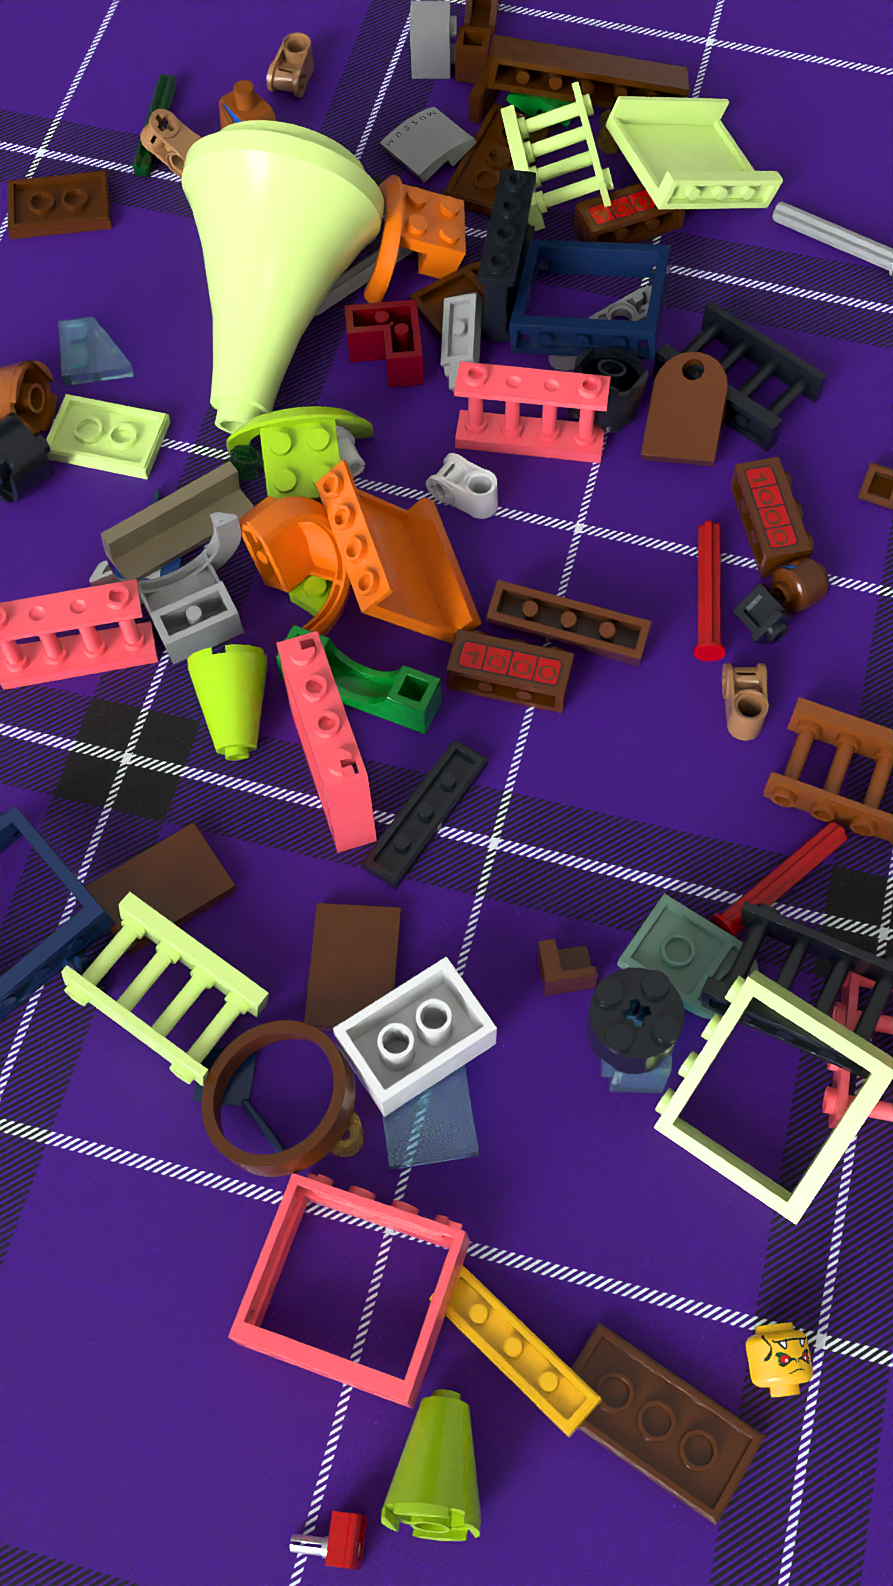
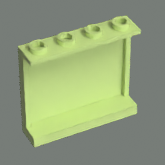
M618 96L605 126L658 209L768 208L783 179L778 171H755L721 122V118L729 104L728 99Z

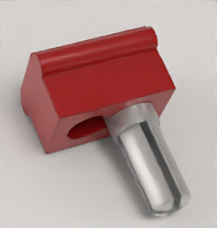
M332 1511L329 1536L317 1537L293 1534L290 1541L322 1545L321 1548L290 1544V1551L322 1556V1558H326L325 1566L361 1570L368 1516Z

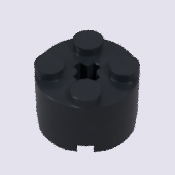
M594 347L588 348L577 356L573 373L611 376L607 411L595 410L594 425L601 426L604 431L609 433L620 432L622 426L633 422L639 414L648 380V370L646 369L644 372L641 368L643 361L626 350L616 347H605L604 352L593 353ZM568 408V414L575 419H579L580 409Z
M9 412L0 418V499L6 503L21 500L54 475L46 455L50 452L48 442L40 433L32 434L14 412Z
M626 968L610 974L597 984L590 1002L586 1034L592 1051L600 1060L603 1059L606 1063L615 1067V1070L622 1073L643 1074L655 1070L671 1055L681 1034L685 1017L682 999L669 978L661 971L645 968ZM635 1016L637 1020L643 1021L642 1026H635L633 1019H627V1017Z

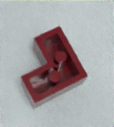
M417 300L345 305L350 363L386 360L388 388L424 385L423 354Z

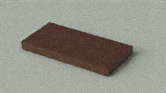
M493 103L474 137L476 144L463 156L442 193L445 196L464 200V209L491 217L501 170H515L501 114V109L506 106ZM515 109L518 118L523 116L525 120L531 118L524 112ZM554 125L529 133L530 137L524 139V141H530L532 144L551 137ZM539 157L535 158V162L530 163V167L535 166Z
M599 1323L571 1369L601 1397L602 1401L577 1429L709 1522L717 1525L765 1435Z

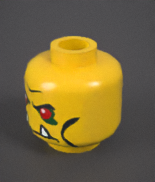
M792 1322L755 1327L756 1334L750 1336L746 1341L752 1382L761 1388L769 1387L771 1397L800 1394L799 1384L808 1382L813 1377V1367L806 1334L800 1330H794Z

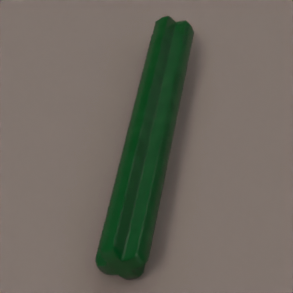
M162 73L159 75L144 127L149 124V118L156 109L170 110L177 86L174 82L175 77L172 74L166 75ZM155 135L151 140L152 143H154V141L157 138ZM141 140L138 143L132 168L136 176L148 177L152 172L156 156L142 145Z

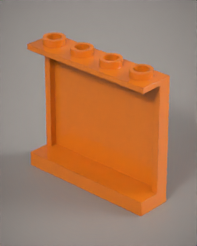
M344 460L315 483L361 613L450 644H454L458 629L472 631L482 624L433 500L423 497L410 509L405 510L357 489L347 461Z

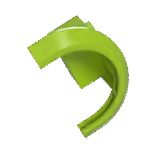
M322 406L296 407L269 412L250 419L228 437L226 444L229 454L251 451L249 442L260 434L267 495L278 499L287 496H302L322 504L315 483L340 463L336 425L350 430L355 439L374 437L373 426L369 421L348 410Z

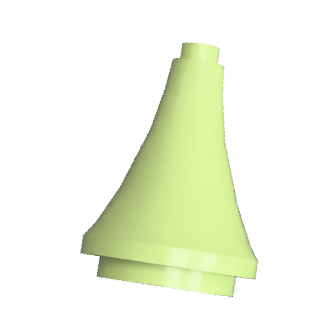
M269 120L242 121L228 125L217 133L205 136L195 142L188 150L182 173V188L192 208L202 244L213 317V374L210 403L217 410L215 425L219 429L231 434L250 419L272 412L281 382L301 336L335 282L358 254L377 237L384 212L385 203L380 188L365 172L364 167L355 155L338 142L323 134L285 122Z

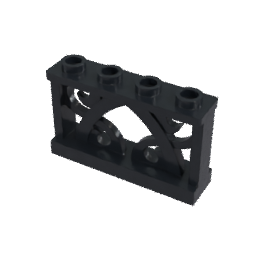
M502 169L500 172L478 272V282L484 284L485 288L480 339L511 343L509 323L530 240H534L535 226L528 225V217L536 184L535 172Z

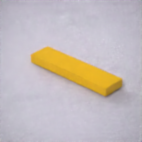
M462 1265L445 1317L570 1438L602 1401L601 1397ZM434 1293L429 1298L430 1302L432 1300Z

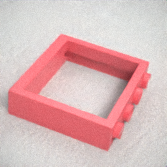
M318 631L277 642L292 717L337 853L375 842L377 838L368 775ZM356 763L359 773L355 774L352 764Z
M292 1173L228 1338L238 1345L414 1409L471 1242L466 1231L461 1230L462 1224L450 1221L446 1216L436 1215L435 1221L418 1216L419 1209L405 1202L393 1200L392 1205L389 1206L374 1201L376 1195L366 1189L350 1186L347 1192L333 1187L334 1181L324 1175L318 1174L317 1176L308 1173L306 1178ZM308 1201L449 1249L404 1380L260 1328Z

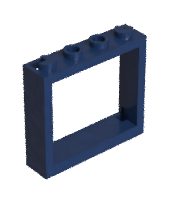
M531 239L509 323L512 353L578 356L588 348L594 347L593 353L604 352L605 347H616L633 353L641 360H655L670 278L671 245ZM540 261H548V264H540ZM538 273L654 278L646 321L529 316L528 313ZM523 334L529 335L530 340L522 339ZM638 340L648 341V346L638 345Z
M16 806L0 813V853L20 836L24 835L84 908L0 977V1021L63 969L62 963L64 959L71 955L75 957L82 953L117 924Z

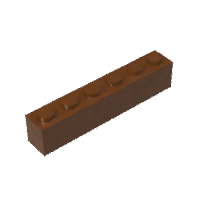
M493 34L487 62V88L576 102L572 83L578 81L582 95L589 93L593 106L613 109L618 96L687 98L690 91L687 67Z

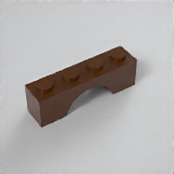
M466 0L463 26H459L455 47L456 82L476 83L485 69L493 34H496L501 0Z

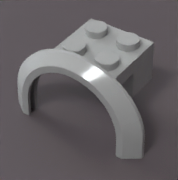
M222 512L210 514L214 529L213 536L208 546L190 563L167 575L137 581L140 602L145 604L173 665L187 659L197 651L214 647L244 633L236 607L223 581H220L216 574V571L231 558L240 544L242 532L237 515ZM107 560L98 564L89 579L92 587L128 581L117 577L112 572Z

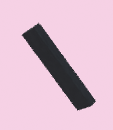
M454 739L362 861V869L392 888L397 889L488 765V759Z

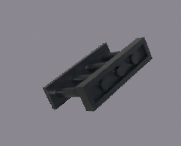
M709 301L705 305L701 326L702 332L681 352L676 351L665 343L656 352L653 377L656 378L660 368L674 356L685 352H702L714 339L731 349L718 361L726 374L743 357L760 368L739 389L729 385L724 424L768 452L777 442L782 424V419L779 417L801 395L816 403L820 399L826 374L742 322L729 311ZM691 365L686 369L684 377L689 380H696L702 376L704 368L699 365ZM774 376L789 387L768 408H764L751 400L750 397Z
M745 901L741 908V925L750 928L727 977L721 978L719 981L708 976L701 991V1006L722 1016L725 1015L731 1005V1002L726 1000L725 996L738 976L746 979L765 937L769 936L791 946L774 981L788 991L791 990L808 953L833 964L813 1006L827 1016H830L850 971L875 981L853 1031L870 1042L893 990V957H878L782 917L779 911L769 905L762 903L754 905ZM753 997L738 1021L740 1024L864 1079L870 1074V1071L755 997Z

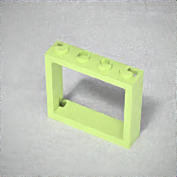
M755 970L746 980L738 976L725 996V999L731 1002L730 1007L723 1018L715 1014L706 1026L701 1037L708 1042L700 1054L692 1051L681 1066L678 1074L684 1077V1080L677 1091L669 1088L658 1103L655 1111L660 1113L661 1117L654 1128L797 1225L892 1081L893 1057ZM753 997L870 1071V1074L792 1193L678 1117Z

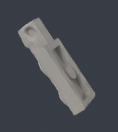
M478 292L444 299L440 365L444 367L445 376L449 378V389L453 392L455 390L459 361L479 363L482 297Z

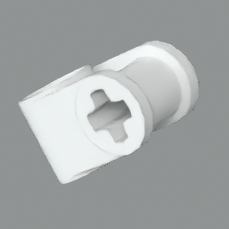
M449 453L444 458V465L436 475H431L426 480L428 491L436 499L443 503H448L474 518L486 519L495 514L498 509V489L495 474L467 461L458 454Z

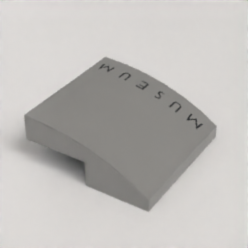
M431 107L401 123L380 144L389 155L425 183L445 162L453 167L476 144V141L437 108Z

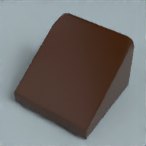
M871 462L857 498L893 510V469Z

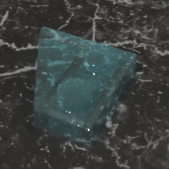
M94 317L58 321L62 378L65 386L133 377L131 363Z

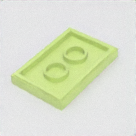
M66 394L46 438L50 446V452L46 455L49 460L148 479L170 425L169 414Z

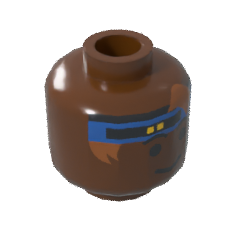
M800 557L778 567L772 573L770 590L792 613H800L820 603L826 597L829 576L824 566L809 557Z

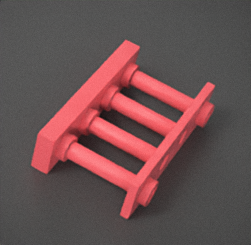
M459 361L454 396L468 397V411L460 410L455 448L601 463L604 430L601 426L594 425L595 410L607 411L611 376ZM483 399L505 401V414L483 412ZM520 403L543 405L542 418L520 416ZM558 407L580 409L579 422L557 420Z
M137 579L0 603V685L3 690L158 662L152 622L139 624L135 622V618L143 617ZM119 622L120 627L99 631L95 628L96 625ZM79 629L80 634L57 638L55 634L56 632ZM39 636L41 640L17 645L15 641L16 639Z

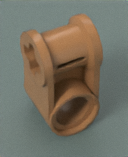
M301 32L290 33L283 39L281 47L274 61L271 62L267 73V88L270 92L282 90L293 93L297 98L303 97L307 83L315 68L311 40L306 34Z
M156 109L152 112L149 124L142 129L140 134L142 145L179 177H182L188 150L195 142L201 139L198 134L191 131L172 112L166 109ZM167 120V126L165 128L162 127L164 122ZM155 135L157 138L154 141V143H152L151 140Z
M724 663L722 668V695L725 699L728 731L739 740H753L762 732L769 708L766 664L758 663L756 667H732L731 663ZM741 713H747L752 715L753 717H747Z

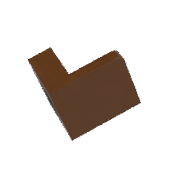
M555 939L538 941L537 961L545 996L595 988L598 973L596 966L591 965L587 946L583 945L557 950Z

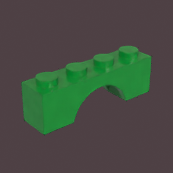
M293 625L286 640L311 633L312 631ZM319 634L343 704L426 735L441 704L440 678L404 665L400 669L391 672L368 668L343 654L330 638ZM278 653L276 659L281 681L285 682Z

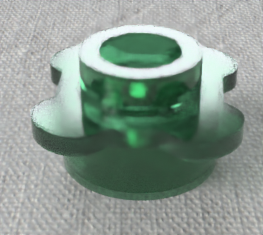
M248 445L235 446L230 450L229 460L223 462L225 464L230 461L238 470L239 478L249 481L256 480L258 478L257 471L264 467L263 459L258 450Z

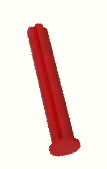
M707 520L698 527V645L694 648V656L701 661L712 662L722 659L726 654V649L721 644V527L719 523H712L711 520Z
M829 822L722 914L715 913L711 916V923L738 939V933L745 928V926L741 925V908L744 902L747 901L754 905L762 903L771 906L847 840L846 830L835 822Z

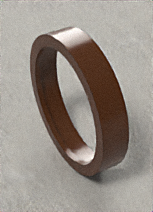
M278 1020L258 1025L234 1039L218 1056L209 1071L201 1100L202 1120L206 1133L213 1145L225 1157L249 1173L266 1177H280L300 1172L325 1157L339 1142L347 1129L355 1105L356 1089L354 1075L348 1060L341 1050L326 1034L316 1027L292 1020ZM300 1039L316 1043L328 1057L333 1072L331 1102L317 1128L299 1144L278 1153L252 1154L232 1145L223 1133L221 1105L226 1087L238 1067L257 1050L274 1042Z

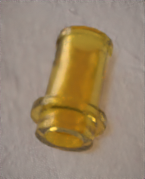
M612 110L605 111L599 118L600 133L597 137V144L606 154H614L620 149L605 126Z

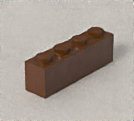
M498 579L486 617L489 626L637 667L640 666L652 622Z

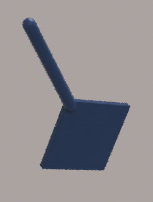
M213 1047L201 1065L210 1071L224 1048ZM255 1052L238 1067L231 1077L224 1092L222 1105L243 1107L278 1153L285 1151L286 1148L250 1102L258 1052ZM197 1082L193 1102H201L204 1086Z

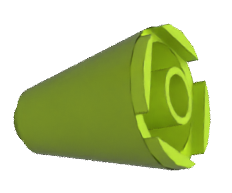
M225 645L226 653L213 655L212 647L205 648L187 658L188 671L215 750L218 754L225 755L226 760L249 758V752L257 749L268 665L267 655H264L262 648L252 645Z
M434 1390L432 1396L421 1400L382 1507L381 1522L389 1529L398 1532L401 1522L413 1527L412 1536L438 1541H466L468 1530H470L475 1538L480 1536L482 1521L470 1408L466 1402L461 1401V1395L455 1391Z

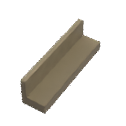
M228 461L102 532L101 538L105 554L125 580L137 579V581H140L210 541L214 530L210 514L215 512L237 515L239 520L254 508V505L240 489L238 470Z

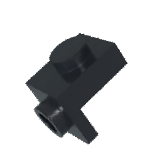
M759 583L733 610L753 633L750 638L758 644H774L781 640L790 629L788 624L795 618L794 614L763 583Z

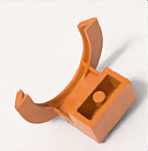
M390 175L378 185L384 198L385 220L376 264L364 290V298L368 303L382 302L392 277L399 247L418 252L419 274L441 279L457 271L466 254L464 200L402 184L400 177L397 175Z
M267 496L239 519L242 538L264 584L289 593L309 575L333 582L329 597L322 609L302 627L312 632L318 631V634L326 636L335 626L345 608L351 582L324 506L313 499L302 496H287L280 499Z

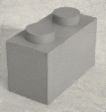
M411 1L410 46L412 79H450L451 65H455L456 43H451V37H457V16H451L450 1Z

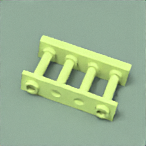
M578 81L572 83L576 102L526 120L524 116L521 118L517 117L514 105L501 109L514 169L536 173V184L528 217L529 225L535 226V231L545 228L542 213L547 212L548 207L600 190L604 206H611L608 191L614 189L609 167L605 169L601 167L588 116L594 115L589 93L582 95ZM577 116L581 117L583 125L581 127L532 144L530 141H524V139L530 137L529 133ZM587 140L589 151L537 168L536 165L530 167V163L535 162L536 157ZM590 165L594 167L596 176L544 194L542 190L536 192V188L542 186L541 182Z
M129 892L119 903L120 917L123 920L121 925L123 927L82 976L68 965L61 971L64 983L67 985L64 991L82 1006H85L88 1002L172 1063L169 1069L182 1081L191 1084L195 1080L204 1086L209 1070L201 1065L202 1061L240 1013L245 1015L248 1011L256 1018L259 1016L268 1003L269 993ZM143 936H146L157 944L155 947L157 953L119 999L115 1001L97 988L96 985L136 938L141 939ZM177 961H180L192 970L190 972L191 979L153 1026L150 1027L132 1014L131 1011L170 963L176 964ZM214 986L226 995L224 998L226 1004L188 1052L185 1053L166 1039V1036L205 988L211 989Z

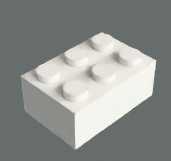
M447 956L333 1028L337 1046L384 1117L494 1046L497 1035V1027Z

